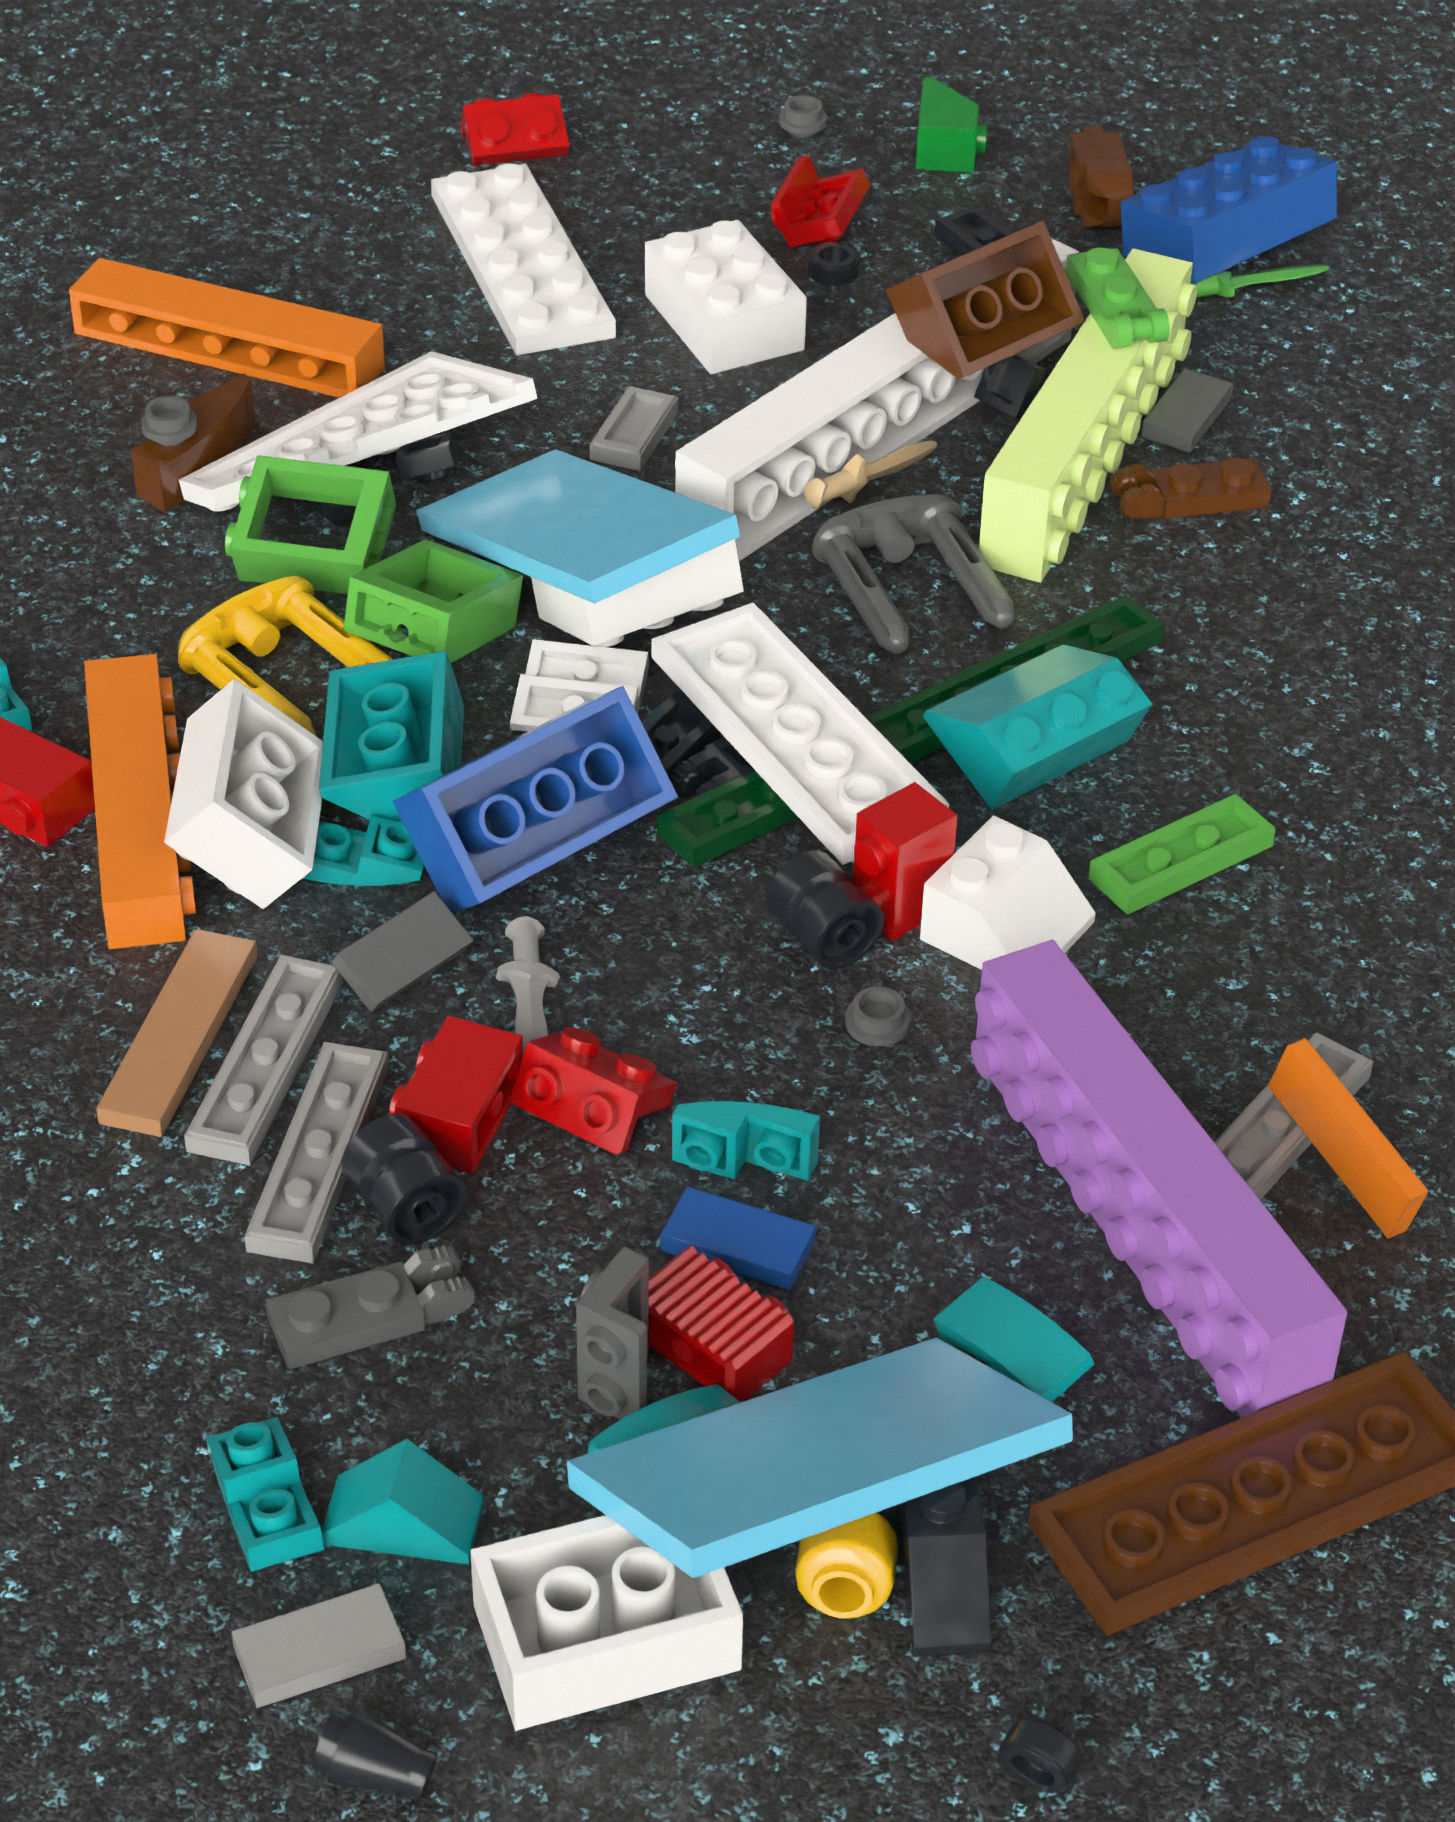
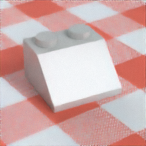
M993 815L924 883L920 940L982 970V964L985 961L1054 939L1061 950L1066 953L1095 922L1096 913L1047 840Z

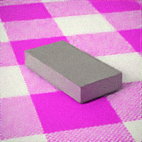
M628 386L591 441L590 460L641 471L677 416L679 397Z
M380 1583L232 1631L233 1647L256 1708L406 1659L405 1642Z

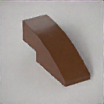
M245 373L188 402L190 409L197 416L198 427L196 432L184 442L178 445L165 446L149 439L131 449L136 495L166 513L185 501L179 479L240 449L244 445L255 424L251 377Z

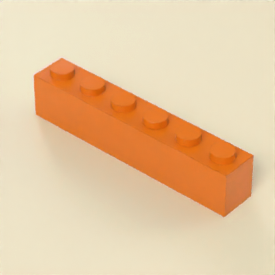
M98 258L69 289L74 332L78 335L239 374L245 373L248 376L339 398L376 380L385 369L383 330L380 323L103 258Z
M157 654L84 661L101 895L109 949L186 941L184 915L196 914L192 876L180 877L179 873L192 871L191 861L182 858L173 848L164 843L173 797L171 791H174L180 760L179 753H167L179 751L175 715L164 716V713L175 712L172 678H159Z

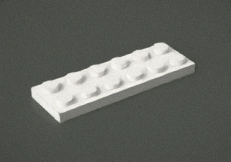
M502 164L491 170L472 173L459 171L451 173L447 177L431 179L432 198L516 356L616 338V320L526 164Z
M754 603L652 639V659L842 865L854 860L857 812L911 783L916 782L949 808V803Z

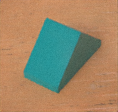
M405 1439L338 1475L321 1530L323 1545L469 1565L471 1558L470 1550L474 1547L484 1508V1495L409 1439Z

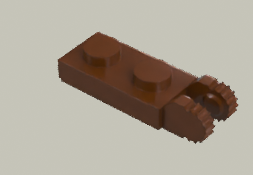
M1255 457L1245 459L1230 458L1225 461L1192 465L1177 464L1173 467L1150 470L1143 464H1137L1131 467H1120L1118 471H1114L1115 473L1111 475V480H1109L1112 492L1121 499L1119 500V506L1125 517H1129L1130 520L1132 518L1137 520L1139 517H1142V519L1157 517L1171 519L1266 508L1267 505H1270L1272 488Z

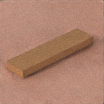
M199 929L194 930L96 1107L99 1124L163 1137L258 957L256 941Z

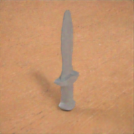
M529 916L517 917L505 928V935L513 942L514 961L500 965L496 973L498 981L511 983L516 998L514 1027L515 1034L523 1035V1054L527 1041L548 1036L543 1011V993L545 987H556L560 978L558 972L540 963L538 941L543 937L545 928L538 920Z

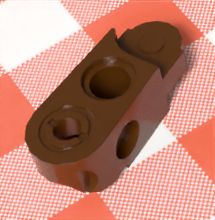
M1102 126L1083 127L1080 133H1070L1068 189L1074 214L1080 215L1082 225L1086 228L1122 227L1121 201L1134 196L1132 171L1119 132H1104Z

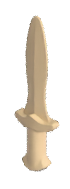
M924 441L908 445L869 463H866L862 456L856 454L844 466L841 472L822 480L817 477L810 480L804 487V498L809 506L816 510L824 502L839 496L848 503L854 501L857 493L870 480L895 473L918 462L935 450L937 442Z

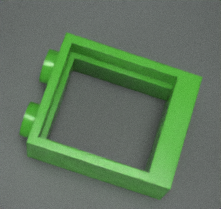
M257 455L251 477L245 476L240 485L239 506L241 510L237 523L231 522L227 528L225 552L227 556L232 557L238 579L241 581L265 584L283 577L298 576L310 582L314 590L348 594L350 576L380 562L382 559L396 508L389 471ZM272 496L355 506L356 510L345 549L337 550L259 540Z
M424 539L350 576L344 631L410 656L447 651L450 663L516 627L523 574ZM401 625H405L407 627L409 632L408 636L403 634L401 630Z

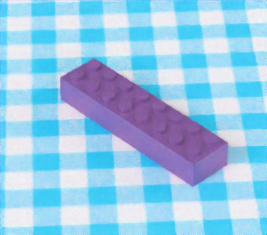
M1054 939L983 962L980 992L975 997V1006L978 1014L976 1040H973L971 1043V1055L977 1071L982 1077H989L1003 1095L1006 1108L1011 1117L1016 1122L1022 1121L1036 1140L1038 1150L1044 1162L1050 1167L1055 1166L1066 1180L1078 1208L1084 1213H1090L1103 1230L1113 1255L1120 1261L1125 1260L1140 1280L1143 1293L1149 1304L1157 1310L1161 1309L1177 1330L1180 1343L1186 1354L1194 1360L1198 1359L1212 1377L1223 1404L1231 1411L1236 1410L1240 1417L1243 1418L1333 1381L1348 1311Z

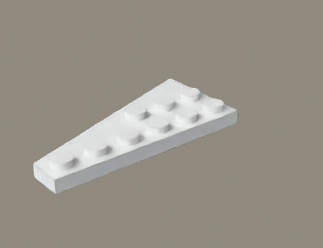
M431 351L179 479L184 500L207 507L212 511L228 510L239 504L241 482L245 476L251 477L257 455L345 466L374 455L392 453L408 443L535 400L537 395L533 378Z

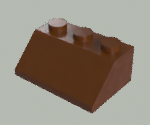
M1044 220L886 289L907 341L957 379L964 378L1085 322Z

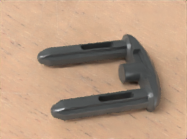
M946 495L906 496L857 507L825 521L813 539V556L819 562L830 565L841 583V587L846 591L878 645L894 654H900L908 648L909 627L860 549L877 546L886 561L897 563L910 556L914 550V545L933 541L945 559L946 564L951 568L986 622L999 629H1006L1015 620L1014 602L961 524V507L954 499Z

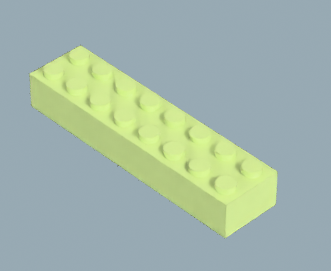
M1134 248L1130 251L1125 259L1156 308L1164 309L1168 315L1170 324L1169 338L1167 341L1148 343L1146 339L1133 340L1131 346L1112 348L1091 313L1089 314L985 473L979 551L992 570L1041 583L1052 564H1060L1067 550L1070 534L1081 531L1089 503H1097L1104 489L1106 475L1108 472L1115 473L1114 471L1118 470L1125 444L1132 445L1135 442L1142 416H1148L1155 407L1159 388H1167L1169 386L1175 362L1177 360L1184 361L1188 353L1192 333L1191 330L1185 329L1186 316L1189 317L1193 310L1197 296V286L1190 284L1193 263Z

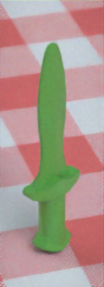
M1304 265L1283 267L1231 276V272L1221 271L1196 284H1190L1197 286L1196 298L1216 294L1223 297H1234L1235 288L1311 276L1329 270V266Z

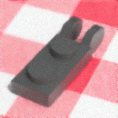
M445 1245L442 1247L436 1246L434 1249H423L416 1251L404 1265L400 1261L265 1300L267 1317L287 1368H297L425 1330L426 1325L450 1319L453 1315L457 1317L459 1314L465 1313L467 1309H471V1305L475 1303L474 1298L477 1296L470 1280L467 1281L465 1277L459 1278L457 1276V1273L461 1272L460 1267L462 1263L456 1249L453 1250L451 1246L445 1247Z

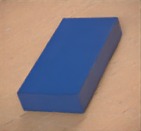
M686 1187L661 1232L660 1251L677 1256L688 1246L694 1245L698 1254L704 1253L708 1260L718 1258L724 1261L735 1274L791 1291L815 1244L816 1226Z

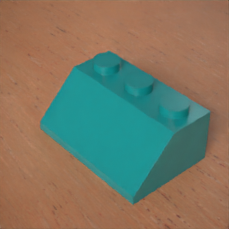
M1062 644L926 710L923 718L989 808L994 810L1128 742L1152 706V703L1118 658Z
M447 651L329 671L319 791L323 799L370 820L371 815L402 822L392 802L393 800L462 765L464 703Z

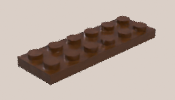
M1403 1351L1030 1505L1028 1525L1104 1634L1108 1636L1454 1487L1455 1411L1408 1354Z

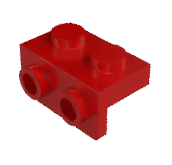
M530 93L523 95L519 99L502 101L484 98L472 104L463 105L460 128L462 136L467 137L472 166L568 155L569 141L559 94L544 96L540 93Z
M808 155L797 159L771 202L773 223L779 231H782L789 248L817 242L819 245L834 242L844 235L848 224L870 187L864 169L819 179Z
M568 1027L564 1028L562 1032L527 1041L511 1093L512 1104L617 1155L628 1150L638 1117L668 1108L671 1105L677 1082L656 1073L657 1066L646 1058L633 1054L619 1055L600 1046L601 1039L589 1031Z

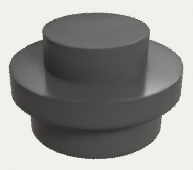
M807 95L793 96L785 101L784 108L779 113V124L794 137L808 138L825 128L827 114L822 109L823 105L819 99Z
M162 396L151 400L146 405L145 413L141 418L143 434L148 439L165 446L178 445L184 442L196 432L198 427L197 416L190 409L189 403L177 396Z
M873 986L861 990L846 1009L845 1026L848 1033L855 1040L866 1045L888 1046L901 1041L910 1030L911 1014L905 1005L903 997L895 990L887 987Z

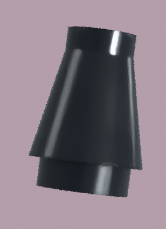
M336 1706L332 1710L320 1736L312 1768L328 1774L327 1782L330 1784L405 1794L421 1800L432 1777L438 1753L422 1748L359 1706H356L353 1712Z

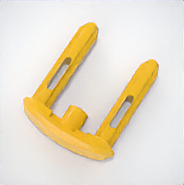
M298 576L283 577L256 586L226 600L189 626L183 633L178 645L179 667L187 674L200 673L220 690L235 678L315 736L316 733L311 719L226 649L241 643L255 656H265L278 644L280 638L279 630L293 623L347 667L393 659L368 639L344 631L345 620L313 597L314 589L312 584L305 578Z

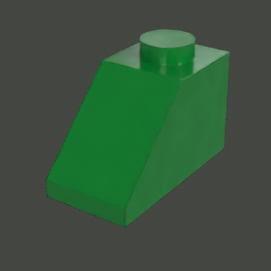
M923 77L916 169L974 173L975 154H985L987 125L978 124L979 105L931 77Z

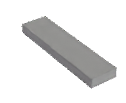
M280 955L184 1135L186 1152L251 1165L343 985V976L334 965Z
M1317 1032L1308 1040L1352 1096L1370 1078L1373 1066L1372 1060ZM1267 1085L1214 1143L1258 1199L1261 1200L1312 1142Z
M330 1042L323 1043L245 1233L247 1253L314 1264L347 1179L342 1173L341 1167L344 1150L354 1135L365 1127L370 1120L389 1071L388 1052Z

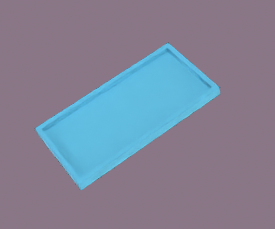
M556 449L416 510L422 531L594 604L741 536L736 514Z
M936 1337L567 1460L569 1489L689 1576L696 1578L1072 1442V1414Z

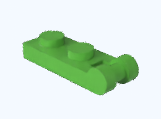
M1093 248L1088 252L1067 255L1065 273L1112 348L1131 346L1133 340L1146 339L1148 343L1168 340L1170 324L1166 311L1156 308L1118 248Z

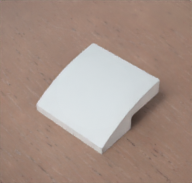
M533 639L525 675L520 674L510 719V729L528 732L582 703L620 686H624L638 714L649 669L648 652Z

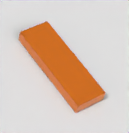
M1304 1038L1287 1045L1268 1084L1269 1089L1384 1235L1390 1239L1407 1231L1428 1194V1189L1311 1043Z

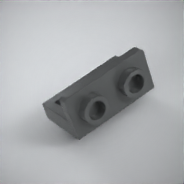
M623 1247L605 1269L598 1268L590 1275L582 1290L581 1298L576 1303L578 1398L587 1402L598 1413L610 1417L615 1416L619 1419H623L647 1406V1354L649 1353V1258L627 1247Z

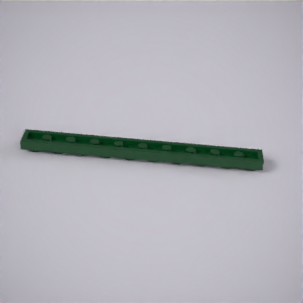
M1125 595L865 718L909 763H912L944 747L923 718L926 710L1062 644L1116 657L1122 662L1162 643L1164 624ZM755 771L743 778H735L657 815V834L694 868L798 818V816Z

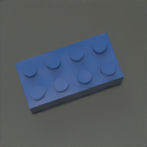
M1264 136L1250 140L1249 145L1234 152L1218 154L1214 157L1213 161L1200 167L1184 169L1178 173L1177 177L1164 183L1145 186L1142 188L1141 193L1121 201L1123 257L1126 259L1132 248L1191 262L1193 266L1190 283L1196 284L1336 219L1337 161L1318 156L1312 149H1296L1279 143L1277 138Z
M620 686L582 703L402 795L392 802L441 900L453 913L484 902L676 799L678 796L624 686Z

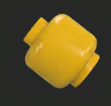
M875 1512L801 1539L798 1547L795 1576L798 1590L807 1603L824 1614L840 1619L858 1618L877 1611L888 1600L895 1581L898 1545L894 1529L885 1517Z

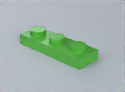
M1234 794L1091 860L1088 879L1128 915L1273 847L1276 828L1237 794Z

